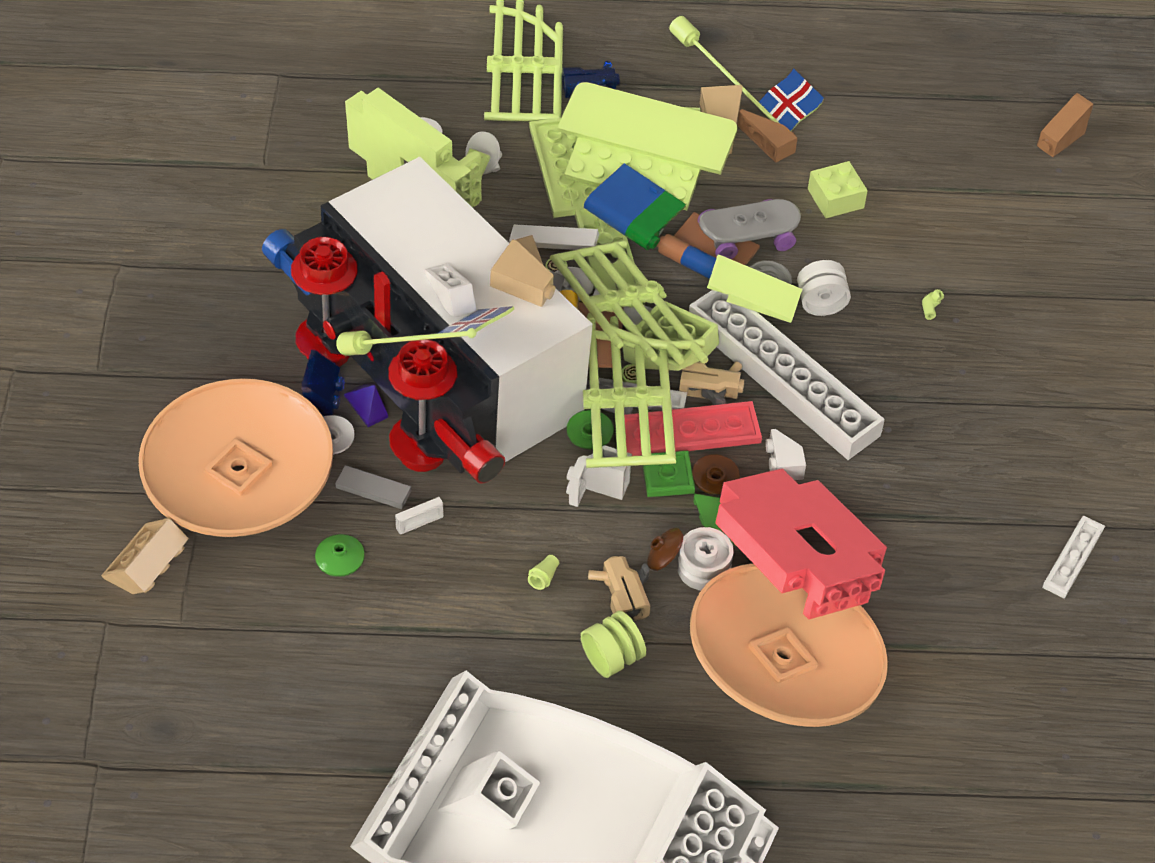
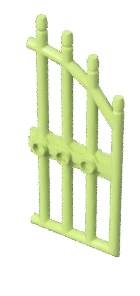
M496 0V5H490V13L496 14L494 55L487 56V72L493 73L491 112H484V120L539 121L561 118L563 25L561 22H557L554 31L543 22L544 9L542 5H537L535 16L524 12V0H516V9L504 7V0ZM503 15L515 17L513 56H502ZM523 20L535 25L533 57L522 56ZM543 32L555 42L554 57L542 56ZM502 72L513 73L512 113L499 112ZM522 73L534 74L532 113H520ZM543 73L554 74L553 114L541 113Z
M626 240L550 256V259L617 348L623 347L622 339L639 345L646 356L652 361L657 359V354L652 348L667 350L678 364L684 363V357L679 350L691 349L700 362L703 364L708 362L707 355L701 349L705 347V340L703 338L694 339L662 299L666 298L667 295L661 284H658L656 281H648L624 251L627 248ZM614 251L640 286L628 285L604 253ZM594 255L620 290H608L584 257ZM574 259L600 294L589 297L563 261ZM642 303H655L683 340L671 341ZM622 307H634L658 339L644 337ZM601 312H614L628 331L611 326Z
M588 313L587 319L593 324L589 355L590 389L583 390L584 409H591L593 458H586V468L676 464L667 350L658 349L657 359L654 361L650 360L659 367L660 386L647 387L644 356L647 359L649 358L639 345L622 339L623 345L634 349L637 387L623 388L620 348H617L604 331L596 330V320L591 313ZM612 316L610 318V325L619 328L617 317ZM635 325L642 334L641 326ZM597 339L611 341L613 388L599 389ZM662 405L666 454L651 455L648 406ZM624 407H638L642 456H627ZM601 408H615L617 457L603 458Z

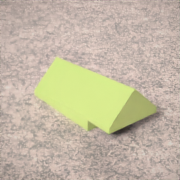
M719 254L707 286L709 289L727 294L726 302L790 323L792 322L802 292L801 288Z

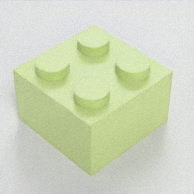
M850 161L810 172L808 190L825 219L865 207L868 190Z

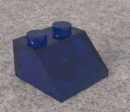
M311 350L301 385L302 396L309 400L323 417L334 414L335 409L339 408V391L344 389L345 378L341 377L339 366L318 351Z

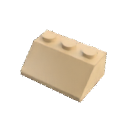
M170 518L146 523L101 576L131 594L146 593L155 585L154 580L157 576L163 574L170 567L169 562L172 558L178 556L185 547L183 545L189 538Z

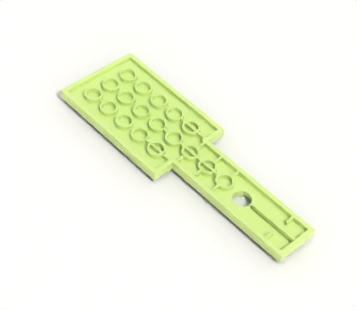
M561 118L529 122L553 218L575 215L578 228L598 229L599 236L596 246L626 240L627 248L624 251L634 262L627 237L584 208L587 197L597 186L565 178L564 173L578 137L558 132L557 127ZM614 251L604 253H611L614 258H618L616 262L611 264L628 285L640 286ZM594 255L587 256L588 264L608 290H620Z

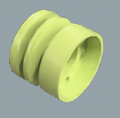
M617 611L611 617L605 618L603 625L596 623L581 632L582 646L589 661L597 672L605 678H609L624 669V664L630 666L636 660L638 661L646 656L645 642L639 629L623 611Z

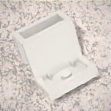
M605 445L602 446L603 458L617 457V449ZM593 454L579 457L575 466H570L567 474V480L570 481L566 490V494H569L570 505L578 507L586 489L620 500L623 499L630 483L631 466L586 468V458H593Z

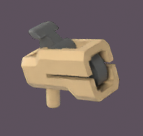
M696 362L682 370L679 391L687 392V396L709 399L712 405L726 404L724 397L737 399L738 393H743L745 380L740 379L741 372H739L742 369V364L735 362L729 370L708 368L702 362Z
M613 556L604 562L603 571L589 570L588 580L604 581L609 586L612 594L610 607L613 614L617 611H623L630 618L633 617L634 621L649 616L650 604L643 588L644 583L649 579V567L647 564L644 563L640 571L629 568L625 557Z

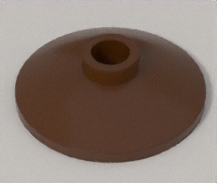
M712 454L700 458L694 464L692 476L695 484L701 490L718 495L722 492L724 482L739 479L740 472L737 465L728 457Z
M671 528L652 541L647 564L653 571L666 567L678 554L683 543V532L679 528Z

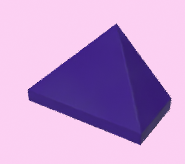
M363 384L344 394V397L367 427L388 418L387 411L375 385Z

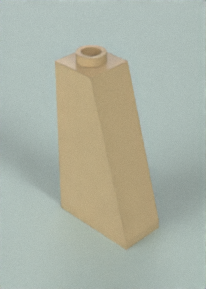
M742 85L701 87V111L733 120L737 124L742 97ZM733 145L731 147L729 154H732Z

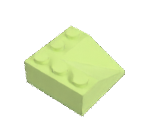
M665 301L694 339L703 338L705 340V347L701 349L708 357L719 345L718 325ZM655 306L649 313L671 341L683 340L659 308ZM644 320L638 324L642 328V335L644 337L658 339ZM623 345L624 360L635 364L634 349ZM652 348L658 355V349ZM691 349L679 350L684 357L683 364H678L667 351L669 370L679 371L699 362ZM644 356L645 369L659 370L658 366Z

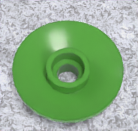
M591 410L576 413L567 424V435L570 441L584 449H593ZM601 413L602 446L612 439L614 432L611 420L603 413Z
M338 534L324 539L318 545L315 559L318 567L324 573L341 577L357 571L364 561L365 554L362 544L356 538Z

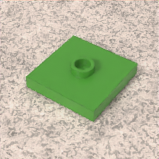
M676 451V464L642 465L647 497L695 494L689 451ZM662 452V453H651V455H664V454H666V452Z

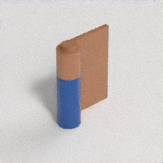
M693 212L674 236L666 234L660 238L657 245L659 248L658 252L710 279L717 259L714 240L704 234L698 223L699 214ZM752 241L735 243L738 253L731 260L746 266L759 250L760 245Z

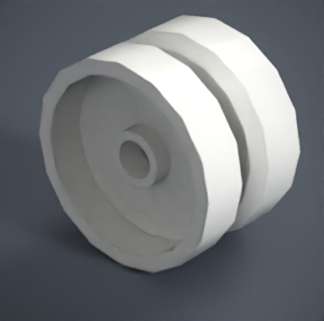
M832 260L812 262L805 266L798 274V287L802 289L800 295L802 305L808 313L816 316L835 314L848 305L851 296L845 270L840 263Z
M699 527L689 531L683 537L677 566L678 574L685 584L701 591L711 579L731 569L734 553L733 544L728 536L720 530L711 527Z

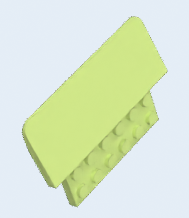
M583 82L575 87L557 127L558 132L578 137L564 175L567 179L598 187L625 163L685 203L686 207L683 210L687 211L701 170L721 175L737 133V124L733 120Z

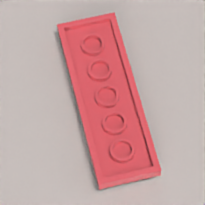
M753 401L672 410L675 452L759 444L762 441ZM648 412L651 453L666 452L663 412ZM639 413L625 415L627 452L631 453L632 456H641Z

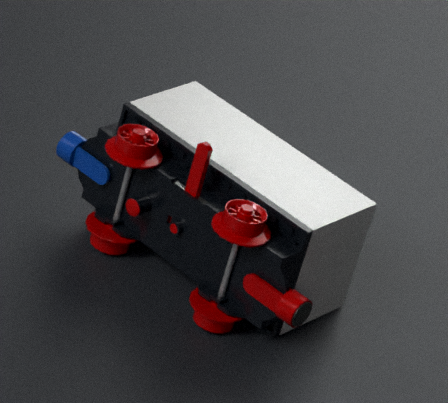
M421 157L322 204L320 223L294 236L286 229H279L265 239L262 245L263 254L276 268L282 269L288 275L297 290L298 300L309 311L308 318L300 324L296 331V345L308 361L318 368L334 369L348 361L350 356L342 355L337 348V339L341 333L366 331L372 339L437 334L465 318L453 317L444 309L425 274V269L447 263L471 282L476 311L479 309L514 306L515 310L476 332L477 334L474 338L463 336L372 344V348L367 354L351 355L403 411L402 419L393 426L389 434L390 448L395 456L410 470L428 472L439 467L444 459H448L460 473L467 471L478 483H486L501 472L506 461L567 427L568 421L572 416L584 411L583 390H586L593 324L556 288L553 297L550 300L547 299L544 305L540 307L490 287L491 269L507 248L509 242Z

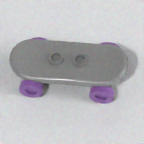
M766 199L762 202L716 210L708 209L699 215L698 223L704 234L714 240L716 256L719 254L733 259L738 253L735 245L737 242L773 237L774 245L778 251H786L792 248L796 243V238L792 231L798 226L801 213L799 208L790 201Z

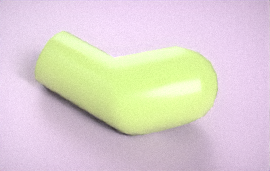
M936 289L934 292H930L922 300L924 315L928 320L936 317L935 307L944 298L941 290Z

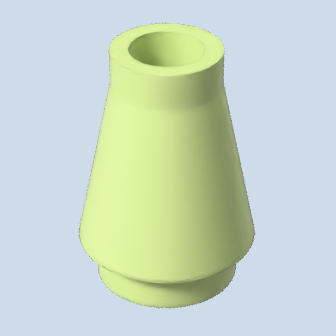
M548 555L529 571V584L538 590L547 588L559 565V560L553 555Z

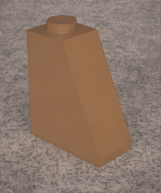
M1076 93L1041 131L1037 147L1054 157L1083 136L1094 104Z

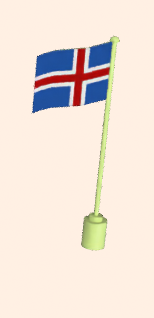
M679 16L673 20L669 29L684 46L696 45L735 85H741L698 42L700 32L684 16ZM794 68L787 78L771 88L759 102L744 87L742 88V92L770 120L785 125L791 132L799 122L816 111L824 100V97Z
M514 306L479 309L437 334L372 339L366 331L344 332L337 339V348L342 355L351 356L367 354L371 350L372 344L463 336L474 338L477 334L476 332L508 315L515 309Z

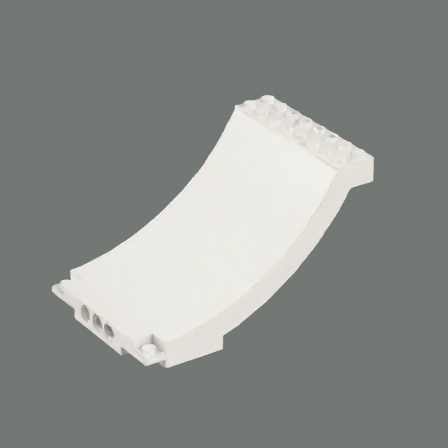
M464 671L453 677L350 847L371 863H763L779 827L764 816L765 808L707 762L694 765L675 753L638 735L595 717L553 703L518 694L490 690L469 672Z

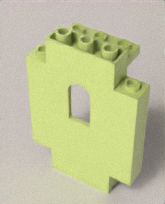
M376 88L369 94L360 91L345 101L349 148L367 161V172L371 179H375L404 165V160L410 162L421 157L471 207L477 206L482 201L481 154L476 150L458 161L452 157V140L380 88Z

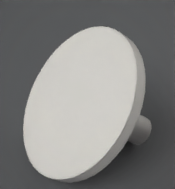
M489 132L474 134L467 144L466 155L469 148L490 156L483 175L499 171L498 161L502 157V152L495 136Z

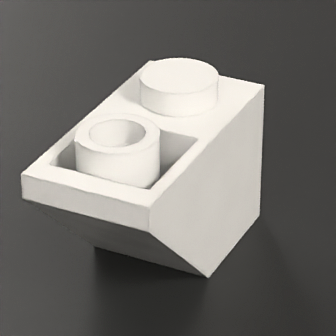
M771 429L770 438L766 439V452L771 454V458H769L770 471L783 468L794 480H803L806 469L803 447L778 430Z

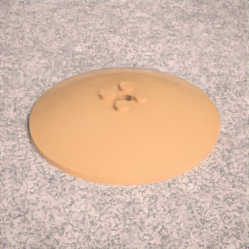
M257 379L217 381L200 386L181 395L167 405L150 424L144 435L139 452L141 481L153 505L164 516L170 518L181 527L197 533L220 537L257 534L292 520L318 497L328 480L333 462L331 434L326 421L317 408L305 397L290 388ZM235 466H244V469L240 471L233 470Z
M746 564L728 569L711 579L699 593L691 612V640L695 653L707 674L727 695L739 704L757 714L778 722L797 726L820 727L851 720L867 710L876 700L886 680L887 653L877 626L861 605L808 619L803 614L808 593L803 588L781 593L754 564ZM778 654L785 655L788 659H783Z

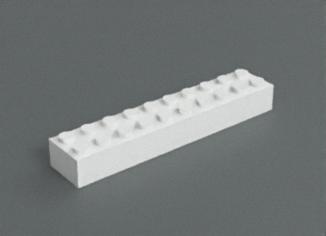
M711 290L690 304L689 312L718 325L719 345L717 348L734 363H741L742 370L847 460L881 436L885 419L758 312L726 302L728 295L715 290Z

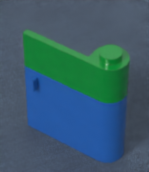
M625 163L587 197L584 203V208L646 251L654 249L658 245L660 231L686 207L685 203Z

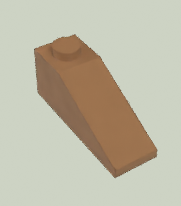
M743 109L739 110L737 126L775 163L795 153L797 137L785 125Z

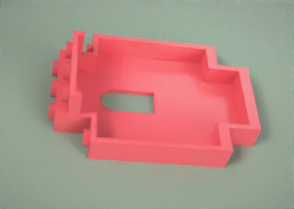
M782 468L724 482L719 501L721 504L719 505L716 518L717 526L781 593L801 588L808 593L803 614L808 619L866 604L869 602L871 592L880 590L885 573L882 562L887 547L819 480L798 484ZM813 527L836 552L831 555L817 552L797 530Z

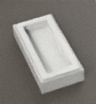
M440 497L395 514L396 529L399 534H404L443 518V502Z

